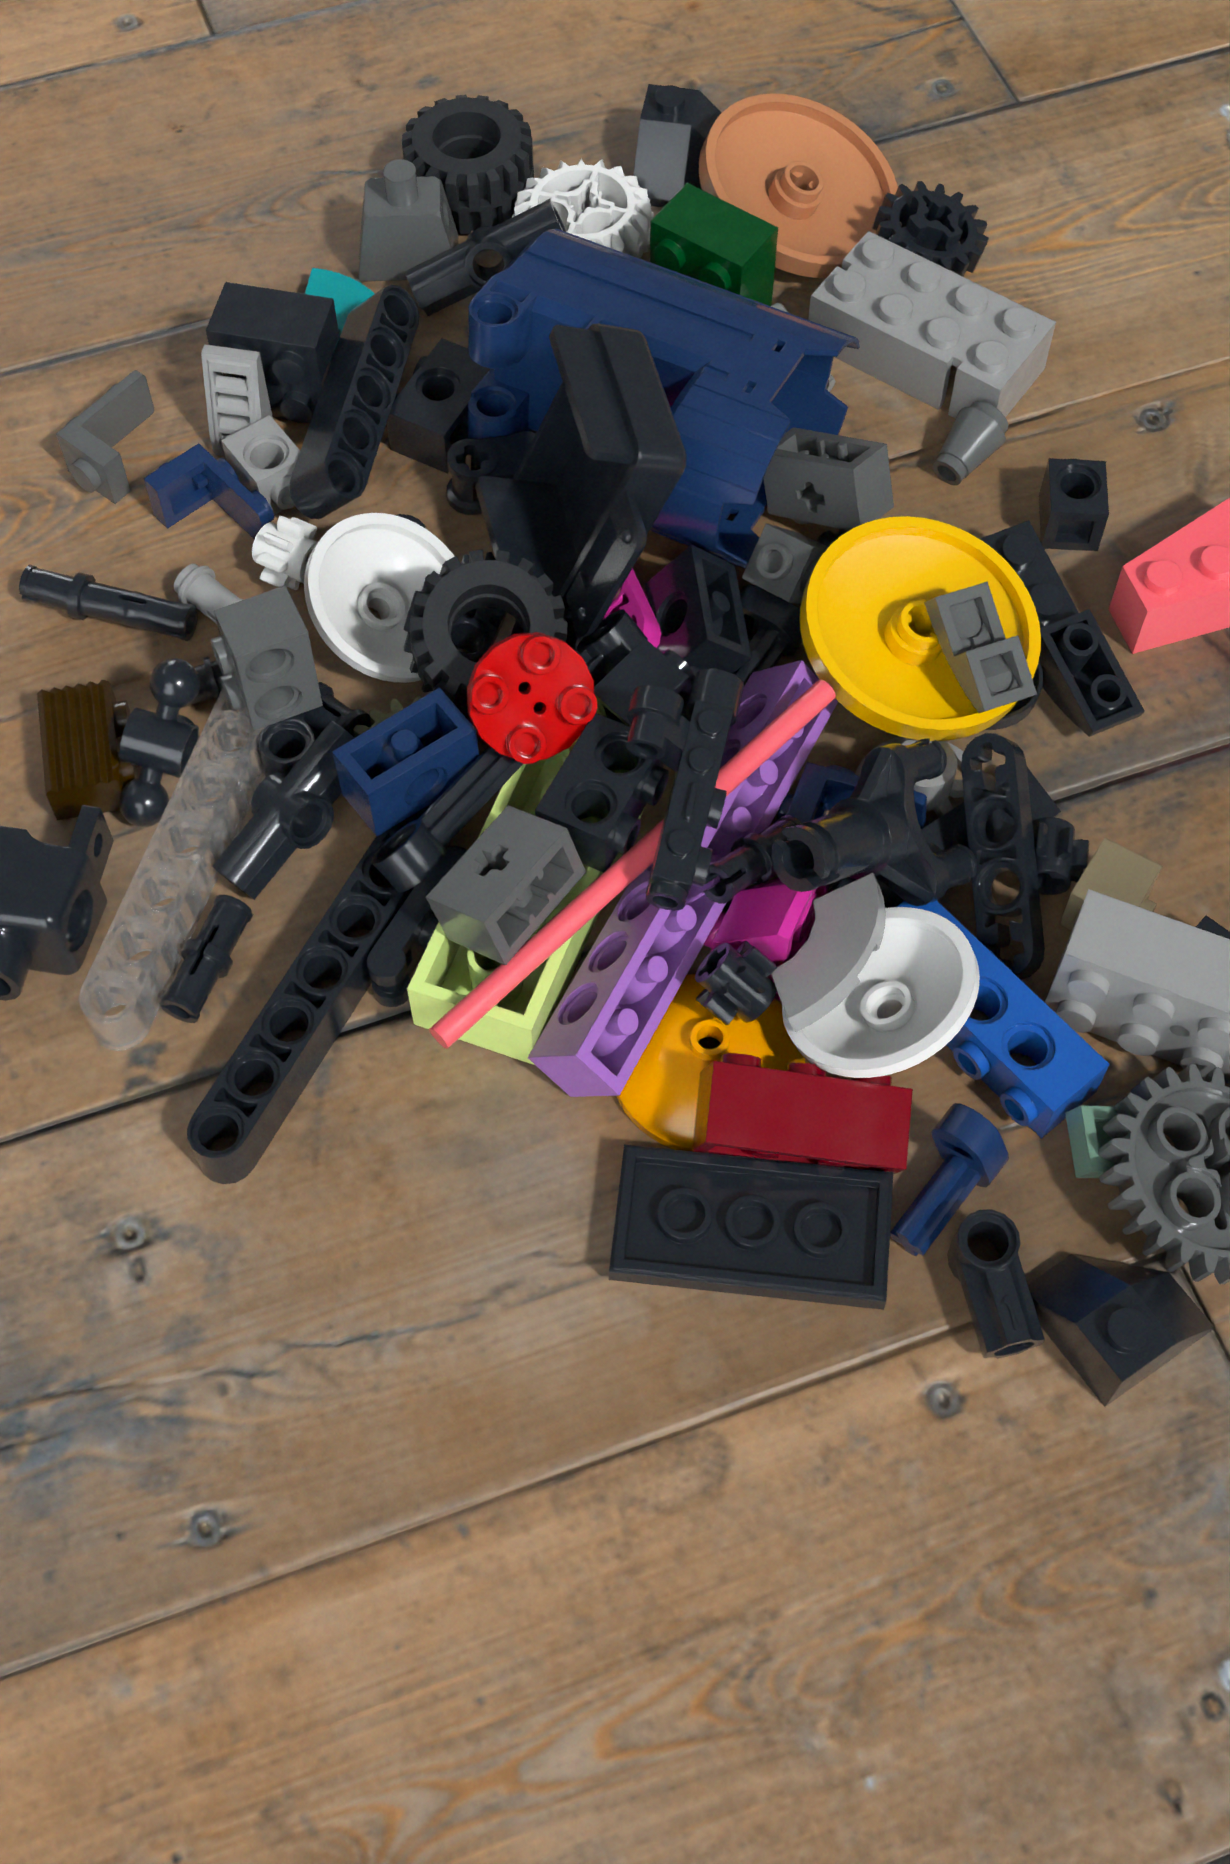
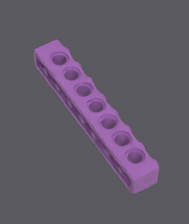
M803 660L760 670L751 674L744 686L736 723L729 727L720 768L819 680ZM836 699L829 703L726 797L717 829L706 826L701 846L713 849L710 863H714L730 853L733 843L744 835L747 836L750 833L759 834L769 827L838 703ZM653 864L627 886L528 1056L531 1062L570 1097L619 1096L726 905V903L718 904L710 900L703 892L719 882V876L704 884L703 888L691 885L685 907L676 911L655 907L646 900L645 893Z

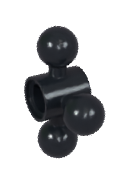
M179 658L166 659L157 664L153 669L149 684L152 695L158 701L156 713L136 707L127 720L120 743V760L142 767L139 778L126 784L119 797V807L122 815L127 821L140 827L153 826L166 816L169 809V796L161 784L163 773L183 779L192 764L200 742L198 725H195L189 718L179 715L180 708L189 705L197 697L200 690V678L196 669L189 662Z

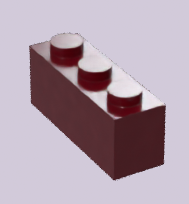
M737 1053L722 1054L720 1062L713 1061L700 1072L692 1151L893 1172L894 1175L907 1169L913 1089L891 1086L892 1077L889 1075L871 1078L851 1077V1080L826 1077L827 1071L818 1068L815 1064L789 1063L786 1066V1071L762 1068L761 1058Z

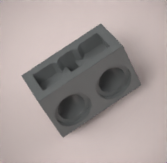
M286 585L214 610L220 636L210 639L223 674V676H220V680L233 712L244 709L253 731L323 706L309 634Z

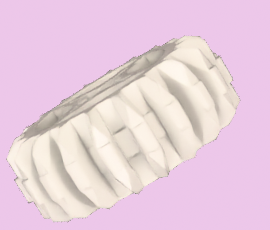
M582 158L578 165L568 166L560 160L557 170L553 171L548 168H542L539 178H527L526 188L517 192V200L514 207L515 214L512 217L550 199L558 211L566 232L641 259L643 253L648 252L650 221L654 218V214L651 211L647 189L641 188L638 185L637 176H624L621 166H616L609 170L605 168L603 160H600L595 165H585Z

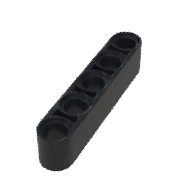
M389 285L352 309L346 318L290 479L289 491L291 499L296 508L310 519H321L360 497L366 488L419 325L418 307L412 296L400 286Z

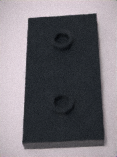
M624 1144L609 1266V1280L884 1310L887 1300L893 1172Z

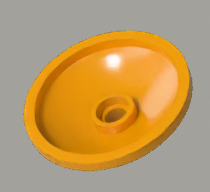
M696 974L686 975L621 1094L617 1096L621 1107L630 1120L642 1132L660 1144L674 1150L692 1151L700 1072L713 1061L720 1062L721 1055L728 1053L756 1056L761 1058L762 1068L786 1071V1066L789 1063H805V1058L797 1050L787 1033L782 1016V1005L776 999H773L769 1007L755 1020L745 1023L735 1015L730 1024L725 1025L696 1000V997L705 989L696 982ZM704 1037H713L721 1045L715 1049H706L698 1041Z

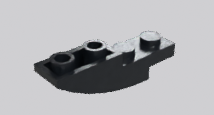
M1025 521L980 538V540L993 548L1009 563L1023 581L1032 598L1040 624L1041 651L1039 661L1043 670L1042 688L1053 702L1089 737L1140 717L1145 710L1091 610L1078 612L1030 521Z

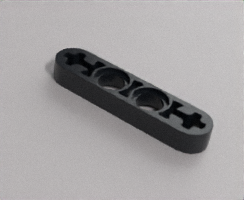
M984 733L975 737L967 744L961 761L968 845L975 855L978 865L977 873L972 878L977 939L1022 980L1031 977L1039 970L1044 960L1045 951L1027 764L1024 752L1017 743L996 733ZM992 750L1006 757L1005 764L996 767L995 779L993 775L982 771V763L992 759ZM996 787L1010 791L1009 797L990 795L984 798L983 794L985 792L996 793ZM1007 808L1012 813L1014 819L1013 830L1004 841L993 843L987 837L985 830L986 821L995 810ZM1012 870L1019 878L1020 891L1016 899L1011 903L999 905L992 896V883L1001 872ZM997 915L1002 917L1022 915L1023 920L1021 923L1009 921V931V926L996 923L995 917ZM1010 934L1012 940L1022 942L1024 945V953L1014 956L1013 965L1010 960L1001 959L1000 948L1007 947L1010 944Z

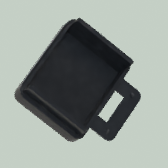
M594 323L588 329L563 325L553 326L549 334V340L563 382L513 479L481 476L475 486L495 559L496 550L510 552L509 563L518 566L522 558H525L535 564L533 571L535 577L539 578L545 573L554 583L552 595L554 597L561 595L565 607L563 618L573 619L576 632L580 637L589 636L598 628L644 550L647 534L683 475L687 464L686 450L646 337L636 329Z

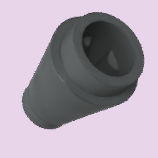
M975 401L970 407H964L959 411L938 454V458L933 463V470L942 481L950 485H959L964 478L971 474L1005 443L1008 422L1002 412L984 401Z

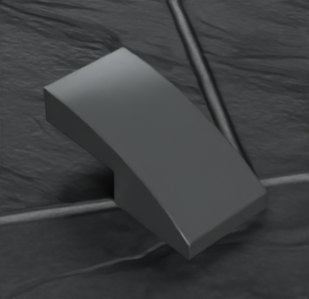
M988 581L924 602L943 653L957 681L978 713L1037 695L1019 636L1005 638Z

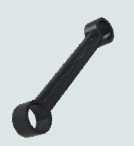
M624 609L618 610L604 618L595 632L583 637L577 646L578 654L584 659L593 678L594 687L644 638L648 640ZM542 702L534 705V712H539L543 709ZM489 745L417 820L399 829L378 849L372 858V864L398 892L407 891L420 883L443 860L447 852L445 846L511 778L523 763L517 762L514 758L499 754Z

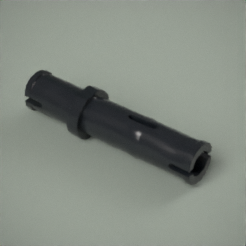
M28 565L20 578L19 592L22 595L23 601L67 610V614L72 618L85 620L88 616L129 627L177 637L184 641H189L196 629L198 614L195 611V605L183 604L137 591L97 583L93 575L79 572L73 577L40 569L34 565Z

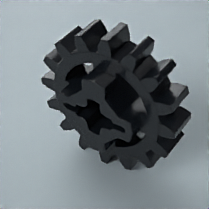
M917 181L914 191L901 184L898 186L895 195L887 193L872 225V229L876 230V235L963 277L966 271L971 273L975 271L989 237L983 235L987 222L974 219L979 209L976 205L964 206L961 203L963 198L961 192H957L951 197L946 195L943 184H938L934 191H930L923 181Z

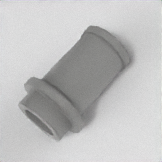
M190 564L178 574L174 582V591L178 593L179 602L195 605L198 610L216 624L214 610L244 600L215 579V572L207 565L199 567L197 564Z

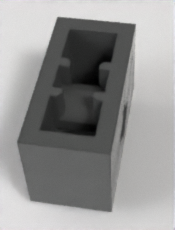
M793 427L784 434L763 478L769 514L791 518L799 524L815 523L838 528L841 532L846 533L859 525L881 518L894 507L886 443Z
M508 805L449 872L441 878L439 883L426 896V899L448 940L503 965H507L586 873V870L567 828Z

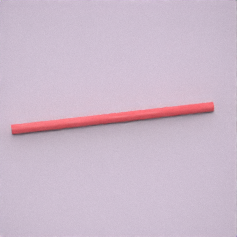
M819 679L719 769L715 788L726 790L727 797L835 699L836 695L833 688L824 680ZM664 819L526 941L507 965L501 964L429 1029L435 1040L441 1046L448 1049L653 864Z

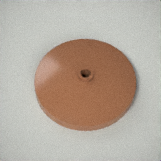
M759 94L730 105L715 120L703 143L699 158V178L702 190L777 226L778 238L775 267L805 277L827 278L837 266L842 268L843 259L868 231L876 234V230L872 229V225L878 209L882 205L885 195L887 193L895 195L898 188L894 173L883 153L856 124L821 103L788 94Z

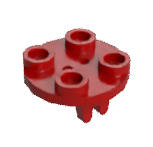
M541 632L513 634L493 644L475 664L467 686L468 714L478 735L499 754L514 758L517 762L523 764H532L539 760L548 759L570 748L582 734L588 722L594 718L597 711L594 681L584 659L565 641ZM522 682H528V689L524 692H519V685ZM542 702L543 709L539 712H534V705Z

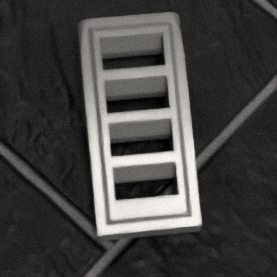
M204 344L201 357L209 435L214 454L225 456L221 442L222 439L268 415L272 418L273 416L260 352ZM223 373L246 376V379L223 376Z

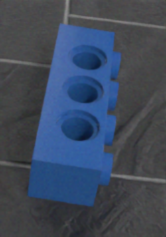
M906 901L902 902L897 907L927 910L948 919L968 939L976 956L980 975L978 995L973 1009L985 1013L989 1020L980 1021L968 1017L960 1031L946 1046L953 1051L954 1059L964 1073L975 1080L981 1079L1000 1097L1003 1109L1012 1120L1022 1126L1028 1125L1042 1139L1066 1118L1065 1112L1081 1106L1097 1092L1110 1064L938 901L923 906H914ZM1020 1053L1027 1055L1034 1060L1036 1066L1020 1065L1011 1058L1010 1054Z

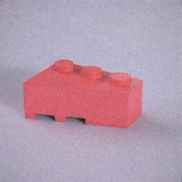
M1230 498L1122 566L1108 610L1132 654L1230 627Z

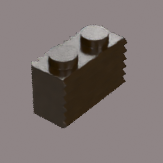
M103 679L98 684L90 681L86 686L78 683L74 688L66 685L63 689L53 687L49 692L41 689L37 693L45 793L56 819L63 820L78 817L82 805L99 807L103 813L120 810L119 797L122 789L130 781L139 778L137 765L121 761L119 755L123 731L131 714L127 701L117 702L110 682Z

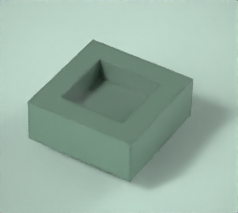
M1081 1105L1065 1112L1076 1178H1099L1115 1166V1163L1099 1156L1098 1149L1113 1139L1103 1130V1126L1116 1116L1117 1112L1114 1106Z

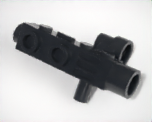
M702 669L695 673L686 706V714L689 717V721L681 715L684 705L682 697L673 690L648 684L637 686L632 692L627 712V719L631 726L626 749L640 758L658 759L676 772L645 893L646 900L653 906L672 911L683 909L691 885L703 888L709 870L713 849L702 847L701 844L705 827L717 829L723 811L727 791L715 788L729 727L736 723L744 690L742 680L724 670Z

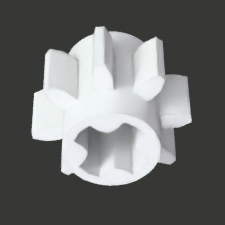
M279 516L277 524L272 522L265 524L257 533L252 547L254 562L265 566L260 579L278 588L286 585V587L297 590L300 582L304 583L308 559L318 543L312 540L317 527L298 518L292 517L288 519L284 516Z

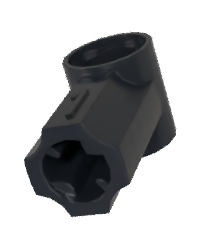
M992 1209L978 1210L965 1218L950 1244L947 1256L949 1268L954 1277L961 1282L983 1358L999 1359L1020 1354L1028 1349L1040 1346L1045 1341L1018 1256L1021 1245L1019 1231L1014 1222L1004 1213ZM978 1237L989 1240L995 1245L999 1253V1259L995 1261L978 1259L971 1253L967 1240Z

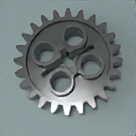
M1190 1064L1178 1074L1171 1067H1168L1153 1079L1145 1078L1130 1090L1131 1093L1114 1106L1117 1115L1103 1126V1130L1113 1139L1098 1149V1155L1105 1160L1115 1163V1166L1099 1177L1100 1182L1119 1187L1120 1194L1107 1205L1111 1210L1128 1209L1132 1217L1126 1222L1122 1231L1127 1235L1142 1230L1147 1235L1142 1250L1145 1256L1162 1248L1167 1251V1271L1173 1272L1189 1262L1192 1281L1199 1282L1214 1273L1219 1284H1226L1230 1282V1141L1227 1135L1230 1137V1086H1225L1224 1075L1219 1067L1214 1068L1204 1077L1201 1076L1196 1064ZM1164 1134L1170 1137V1139L1173 1141L1175 1145V1148L1171 1146L1170 1143L1166 1140ZM1177 1198L1181 1199L1187 1206L1189 1214L1180 1207Z

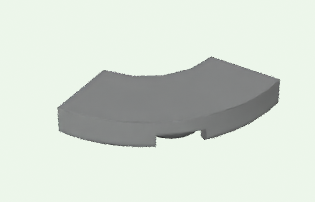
M873 873L814 899L815 921L808 940L793 958L777 967L771 974L787 1019L795 1032L811 1025L828 1014L851 994L860 983L857 976L867 963L872 951H877L880 948L885 929L886 911L880 886Z

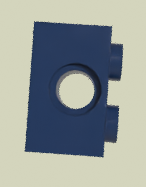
M440 687L332 751L342 795L376 836L381 835L436 801L479 756L476 729Z

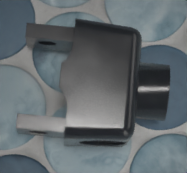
M82 805L68 847L40 842L33 838L27 829L0 826V1000L16 999L21 994L29 970L59 975H72L79 971L83 965L108 903L100 881L114 840L101 808Z

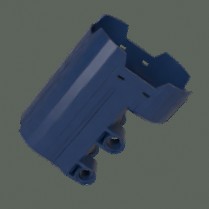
M556 228L545 231L533 239L502 272L493 275L468 306L469 356L480 366L490 368L488 373L471 392V398L468 402V439L507 436L521 431H538L563 382L549 340V334L553 326L563 325L588 329L590 325L600 323L639 330L647 339L687 454L685 471L650 530L655 534L688 547L690 545L696 546L746 569L760 538L752 529L768 507L763 478L784 434L793 427L839 435L848 406L830 393L826 387L831 373L833 357H837L845 347L859 349L858 338ZM730 514L736 515L733 521L727 520Z

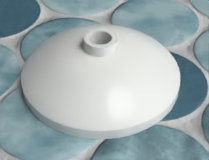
M364 513L346 518L334 525L323 535L312 550L306 565L304 593L312 622L328 647L340 659L361 673L390 682L406 683L419 681L421 679L418 673H411L409 669L413 656L411 653L405 652L403 648L408 632L403 630L414 593L415 591H422L426 576L433 571L440 574L442 564L455 556L434 534L408 519L386 513ZM368 607L377 610L381 616V620L376 618L370 612Z
M908 907L885 908V929L880 948L877 951H872L867 963L857 976L860 983L851 994L828 1014L797 1032L794 1031L788 1021L782 1005L784 1025L797 1050L810 1063L815 1064L818 1068L832 1074L852 1078L880 1077L900 1072L921 1063L941 1050L953 1039L967 1021L975 1005L979 990L980 975L976 956L968 939L955 924L927 910Z

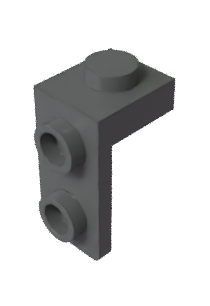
M134 370L121 382L113 385L106 394L80 415L72 418L64 428L56 433L68 472L72 474L76 482L90 493L97 491L114 504L131 492L121 455L112 447L154 413V405L146 376Z

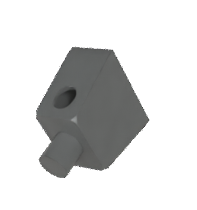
M397 159L390 161L383 169L384 178H370L365 182L359 249L360 282L408 280L406 277L407 270L459 245L457 229L442 181L435 176L416 177V168L408 160Z

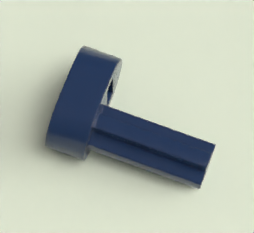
M954 1103L931 1131L934 1143L944 1162L890 1231L892 1239L902 1244L905 1251L916 1257L918 1254L923 1256L974 1187L976 1185L980 1187L989 1186L1009 1160L1008 1151L997 1128L982 1114L963 1104Z

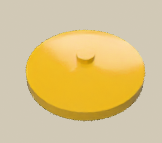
M910 516L873 520L841 535L827 548L815 565L804 589L800 607V631L807 657L818 678L826 681L833 688L836 695L835 699L866 723L887 733L914 740L930 738V741H950L977 734L1001 720L1017 703L1016 701L982 713L977 712L957 681L943 653L924 602L988 581L1005 638L1019 636L1032 679L1038 666L1041 651L1040 624L1036 608L1023 581L1009 563L993 548L979 538L953 525L937 520Z

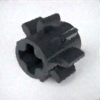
M1055 817L1036 819L1032 821L1039 894L1057 895L1064 893L1070 888L1071 881H1079L1083 874V869L1088 866L1089 840H1075V828L1066 820Z
M743 941L737 950L729 943H723L706 956L696 972V982L705 988L696 997V1000L725 1025H729L735 1015L745 1023L751 1022L769 1007L777 993L775 983L768 978L777 968V965L747 941Z

